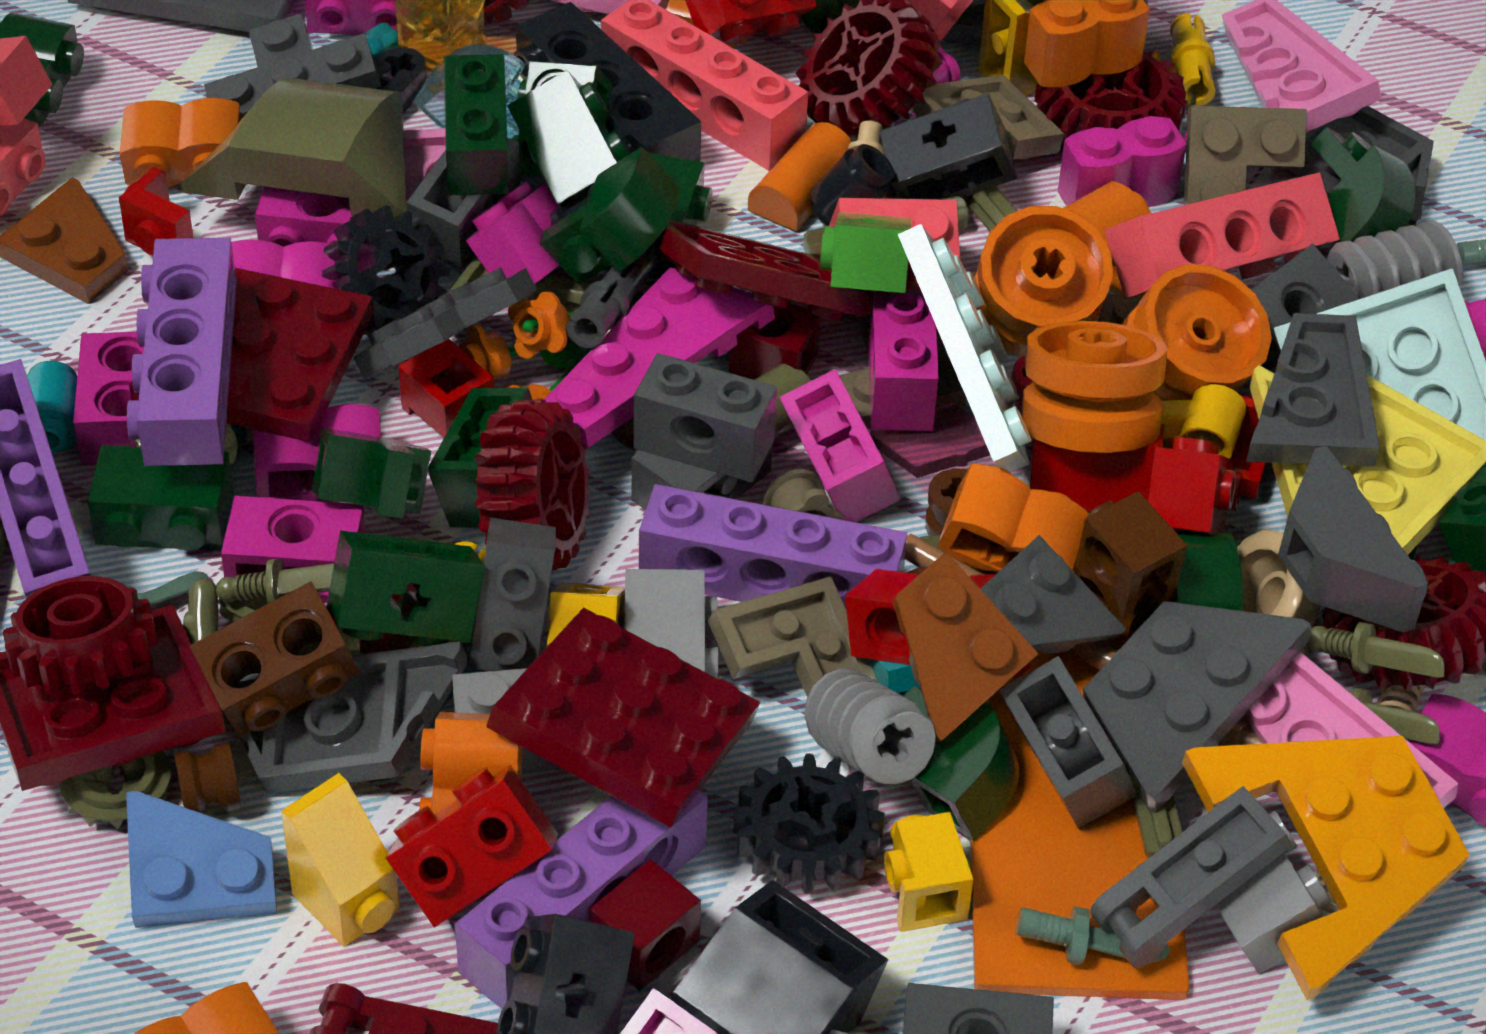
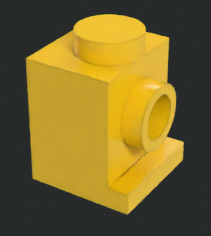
M946 812L929 816L910 815L896 821L890 829L894 843L893 850L884 853V867L891 892H900L897 924L900 932L968 920L973 876L951 813Z

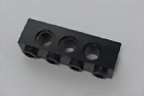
M572 2L516 25V51L514 52L513 59L515 67L523 80L528 78L530 61L596 66L612 82L606 121L608 133L617 130L631 153L643 147L649 153L700 161L701 120Z

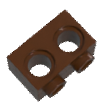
M1139 491L1116 503L1113 501L1102 503L1085 518L1074 573L1126 628L1120 636L1109 644L1116 650H1119L1164 601L1173 602L1187 549V544Z
M312 581L190 645L222 711L239 737L251 731H262L273 727L284 718L288 711L313 698H324L336 693L346 684L348 679L361 673ZM314 641L321 642L318 648L310 654L297 656L298 651L304 645ZM255 673L260 674L257 680L250 686L236 688L237 684L244 677Z

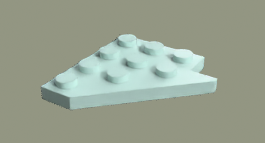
M922 224L898 234L993 462L1000 469H1006L1010 473L1029 465L1024 444L1031 442V438L1017 407H1013L1012 404L1013 401L1019 399L1015 385L1005 365L1001 364V361L1008 357L994 326L988 325L980 309L976 310V308L985 303L975 279L970 271H965L958 255L953 256L946 240L941 238L934 241Z
M1453 268L1317 313L1356 316L1365 369L1368 376L1486 440V360ZM1290 323L1273 328L1280 351L1282 350Z

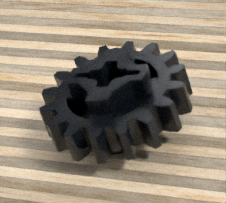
M383 206L374 212H371L369 209L363 210L350 217V221L338 226L333 231L337 241L324 248L323 253L334 260L335 263L322 271V277L335 280L337 289L373 297L374 315L364 335H368L394 320L402 319L416 312L417 309L448 292L445 288L438 285V280L451 275L450 268L437 265L435 258L441 255L445 249L443 245H433L430 247L426 241L431 231V227L428 224L417 230L411 227L413 220L412 213L409 211L393 217L390 206ZM391 268L396 270L395 273L388 274L382 278L377 276V273L383 270L386 271Z
M806 753L803 759V766L793 767L785 756L778 758L776 774L772 775L767 770L759 767L754 771V787L741 786L739 790L738 807L734 808L733 834L738 835L737 852L740 857L753 856L752 873L754 875L760 876L773 870L776 872V882L784 888L791 879L801 880L804 894H812L815 881L824 880L833 891L839 890L841 873L846 872L848 875L860 879L864 876L865 860L876 861L879 856L885 813L878 811L880 798L878 790L863 791L864 774L860 771L851 773L847 777L841 775L840 759L834 758L828 763L826 768L816 767L815 757L811 753Z

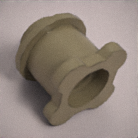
M795 469L778 475L769 483L764 492L763 505L844 520L839 510L829 507V498L824 491L821 479L811 470Z

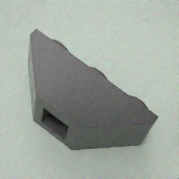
M1327 445L1315 448L1289 511L1278 553L1279 558L1310 602L1400 632L1415 629L1429 584L1426 581L1421 566L1409 558L1392 535L1386 519L1381 514L1375 512L1358 489L1352 473L1341 466Z

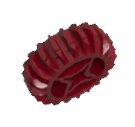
M860 0L856 8L845 4L842 15L837 19L827 17L828 26L822 33L812 34L815 44L812 48L801 53L806 63L796 71V75L800 80L799 87L808 91V117L815 123L827 122L839 127L848 135L852 142L858 140L860 123L863 121H875L880 123L884 129L893 127L900 118L910 119L909 111L915 104L926 103L923 92L926 88L937 84L933 71L943 64L937 53L942 45L937 40V35L934 33L935 30L930 26L931 22L909 2L903 0Z
M1155 50L1147 53L1143 51L1142 62L1134 68L1121 73L1109 75L1091 74L1083 81L1063 87H1041L1037 84L1034 99L1037 103L1036 107L1064 133L1061 144L1062 152L1064 140L1074 133L1094 127L1118 129L1130 121L1148 116L1171 118L1180 132L1187 108V100H1185L1186 91L1183 86L1184 77L1175 73L1173 62L1160 61L1159 51Z
M543 399L515 401L513 404L500 405L497 413L490 414L487 421V430L481 432L479 438L481 452L475 456L478 470L477 478L473 480L477 486V499L474 505L479 508L480 512L478 527L481 532L486 533L485 546L490 518L556 527L552 571L557 570V568H567L571 558L577 557L580 550L579 541H583L586 536L585 520L591 515L588 508V498L592 493L588 482V475L591 469L587 467L585 458L588 448L586 444L580 441L581 429L578 423H573V416L569 409H562L559 402H546Z
M1417 555L1413 560L1421 566L1426 581L1429 584L1415 629L1406 632H1400L1325 607L1322 615L1323 627L1354 632L1359 622L1374 624L1376 637L1420 645L1437 652L1444 661V677H1431L1373 665L1368 674L1360 673L1352 669L1351 659L1329 654L1330 659L1337 661L1339 672L1353 673L1355 681L1358 683L1375 680L1379 689H1385L1391 685L1403 686L1406 692L1412 686L1426 685L1433 690L1438 682L1460 683L1462 673H1480L1482 663H1486V573L1478 570L1471 571L1469 563L1466 562L1451 565L1448 563L1447 558L1443 556L1431 561L1422 560L1421 556Z

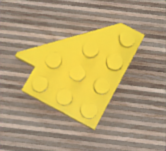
M1260 365L1254 369L1250 384V391L1259 419L1268 389H1270L1274 373ZM1367 375L1380 446L1375 467L1341 466L1352 473L1358 489L1375 512L1381 514L1386 519L1392 535L1408 555L1438 524L1440 518L1458 498L1459 493L1467 487L1486 463V440ZM1272 463L1287 517L1308 464Z

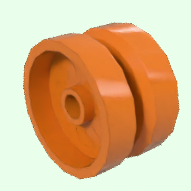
M1029 206L1005 216L989 232L981 253L974 279L985 304L976 308V310L980 309L988 325L994 326L1006 352L1019 357L1025 356L1027 336L1036 328L1060 322H1097L1113 279L1111 251L1100 231L1075 212L1057 206Z
M1185 264L1166 271L1150 287L1136 308L1121 324L1152 333L1165 342L1167 348L1165 382L1154 391L1160 396L1161 401L1191 400L1195 390L1209 384L1223 385L1238 392L1251 378L1254 369L1266 361L1272 340L1268 315L1256 294L1235 275L1211 265Z
M1071 321L1053 323L1036 328L1027 336L1025 370L1026 376L1033 380V382L1023 390L1021 414L1029 435L1051 446L1080 452L1113 453L1136 450L1152 444L1160 436L1162 402L1160 396L1154 391L1165 382L1167 361L1165 342L1154 334L1141 329L1109 322Z

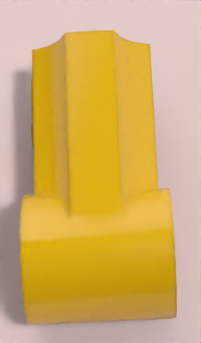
M1209 384L1195 390L1191 400L1161 401V424H1164L1162 448L1172 449L1174 437L1212 441V444L1220 445L1219 455L1231 458L1247 412L1246 403L1241 395L1226 386Z

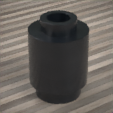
M861 144L856 150H847L811 188L812 207L818 219L829 226L839 198L882 199L890 190V181L895 175L890 161L879 150L867 144Z

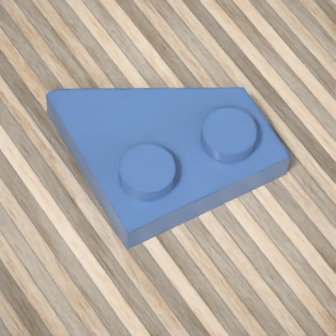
M138 791L126 792L131 910L135 928L277 913L271 837Z

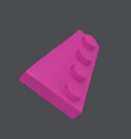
M670 267L603 337L602 342L595 346L544 400L546 402H559L562 409H569L573 416V423H578L581 429V443L586 444L587 448H589L634 417V394L657 353L692 363H697L710 353L719 358L737 345L736 335L752 325L757 329H761L774 320V307L758 302L751 298L752 293L734 287L730 295L700 288L695 285L696 278L681 274L675 268Z

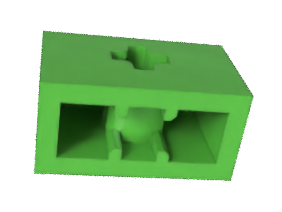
M839 212L836 226H825L822 236L820 270L832 271L830 287L905 293L908 257L898 234L911 229V218Z

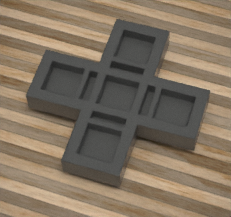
M302 13L248 30L257 68L204 84L207 98H223L238 102L241 118L246 115L272 85L283 78H297L366 88L381 87L372 51L365 33L313 49Z
M500 267L472 282L469 281L443 294L438 299L417 309L416 312L402 319L394 320L369 333L367 337L372 346L356 354L353 358L361 374L366 378L390 365L394 367L446 341L463 329L519 302L535 292L537 288L526 268L506 278Z

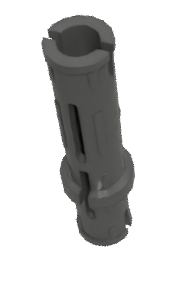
M652 246L635 260L637 262L635 266L631 263L620 272L612 266L601 281L591 284L581 296L580 308L571 315L570 319L572 320L567 323L566 327L568 335L574 343L584 348H594L602 342L608 330H611L627 314L631 300L638 294L648 278L656 272L654 268L659 266L658 253Z

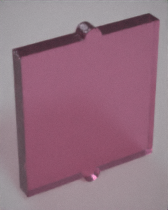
M954 403L935 408L933 431L867 429L877 449L916 478L955 466L964 467L971 461L991 455L975 417Z

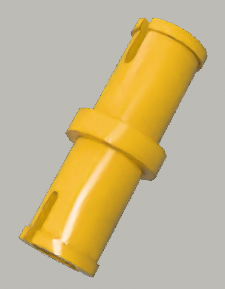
M1184 13L1174 18L1170 24V34L1174 45L1171 51L1170 62L1174 63L1175 73L1184 77L1183 86L1186 91L1185 100H1187V105L1190 106L1192 101L1191 92H1193L1195 106H1203L1211 102L1216 93L1211 72L1214 68L1215 56L1212 46L1206 41L1204 20L1195 14L1193 19L1194 27H1192L1190 13Z

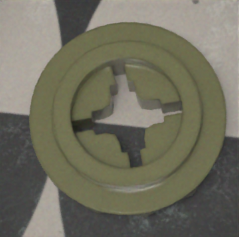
M163 750L138 757L128 764L119 766L120 773L124 775L125 779L122 791H119V794H112L107 786L111 781V776L114 775L115 766H107L76 775L59 783L68 812H77L82 815L89 827L99 821H109L118 830L123 820L127 819L126 792L138 791L166 801L167 787L169 782L172 781L169 760Z

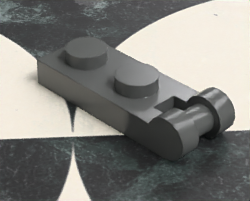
M1242 786L1098 897L1091 907V916L1105 932H1114L1121 940L1119 950L1135 968L1146 966L1160 956L1168 941L1292 847V844L1286 832L1251 793ZM1148 899H1151L1158 909L1141 921L1136 915L1137 908Z

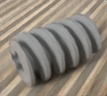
M1435 220L1420 222L1417 226L1399 227L1395 232L1392 230L1379 232L1375 237L1371 235L1358 237L1354 242L1350 240L1338 242L1330 249L1327 257L1329 263L1360 297L1359 299L1452 268L1458 285L1462 284L1463 267L1458 246L1451 233L1443 224Z
M839 668L825 674L814 684L806 700L805 721L808 732L815 742L878 783L899 784L913 779L926 767L933 754L936 738L933 721L925 716L914 702L855 669Z

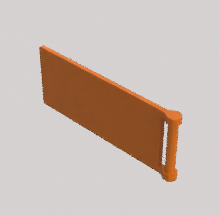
M970 566L984 575L998 573L997 571L982 570ZM1037 651L1039 654L1029 662L1031 665L1029 670L1009 680L1001 688L1059 656L1083 696V688L1099 670L1068 652L1047 654ZM998 690L987 702L994 709L1017 755L1019 780L1016 791L1007 807L976 841L970 839L971 873L973 876L971 895L974 989L1030 995L1184 1000L1189 990L1185 929L1167 942L1170 948L1167 958L1136 968L1126 958L1087 948L1083 963L1073 965L1066 959L1065 946L1015 934L1016 922L1021 907L1067 917L1068 919L1074 906L1089 909L1090 912L1092 905L1098 897L1141 865L1148 857L1144 852L1133 799L1082 828H1077ZM1148 899L1137 908L1136 915L1142 921L1158 908L1151 899ZM1090 913L1089 926L1101 928Z

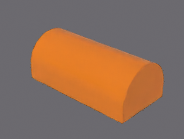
M827 122L813 124L751 190L748 196V211L798 231L814 213L810 195L811 188L848 150V146L852 142L843 130Z

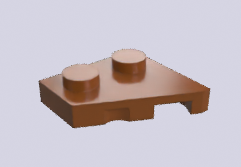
M73 177L0 235V258L87 304L128 271L125 252L79 180Z
M947 552L943 553L892 600L900 630L905 634L910 654L908 658L915 683H919L928 718L933 721L936 735L935 742L937 744L1039 654Z

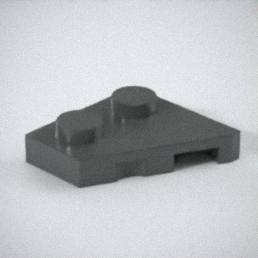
M1040 535L981 588L982 592L1036 651H1042L1047 654L1068 652L1077 643L1095 641L1097 647H1105L1126 630L1124 625Z

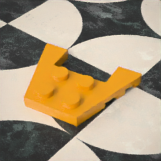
M1403 736L1195 747L1185 751L1182 764L1207 812H1210L1242 786L1254 798L1271 792L1277 793L1339 908V911L1283 932L1278 940L1277 945L1306 1000L1316 997L1327 988L1334 977L1350 963L1354 964L1372 948L1376 940L1399 920L1403 921L1463 868L1470 856Z

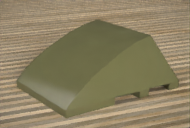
M283 78L272 85L260 97L230 134L181 183L182 192L239 200L245 185L250 184L349 198L351 216L366 209L374 212L383 206H390L393 217H396L407 211L401 92L297 78Z

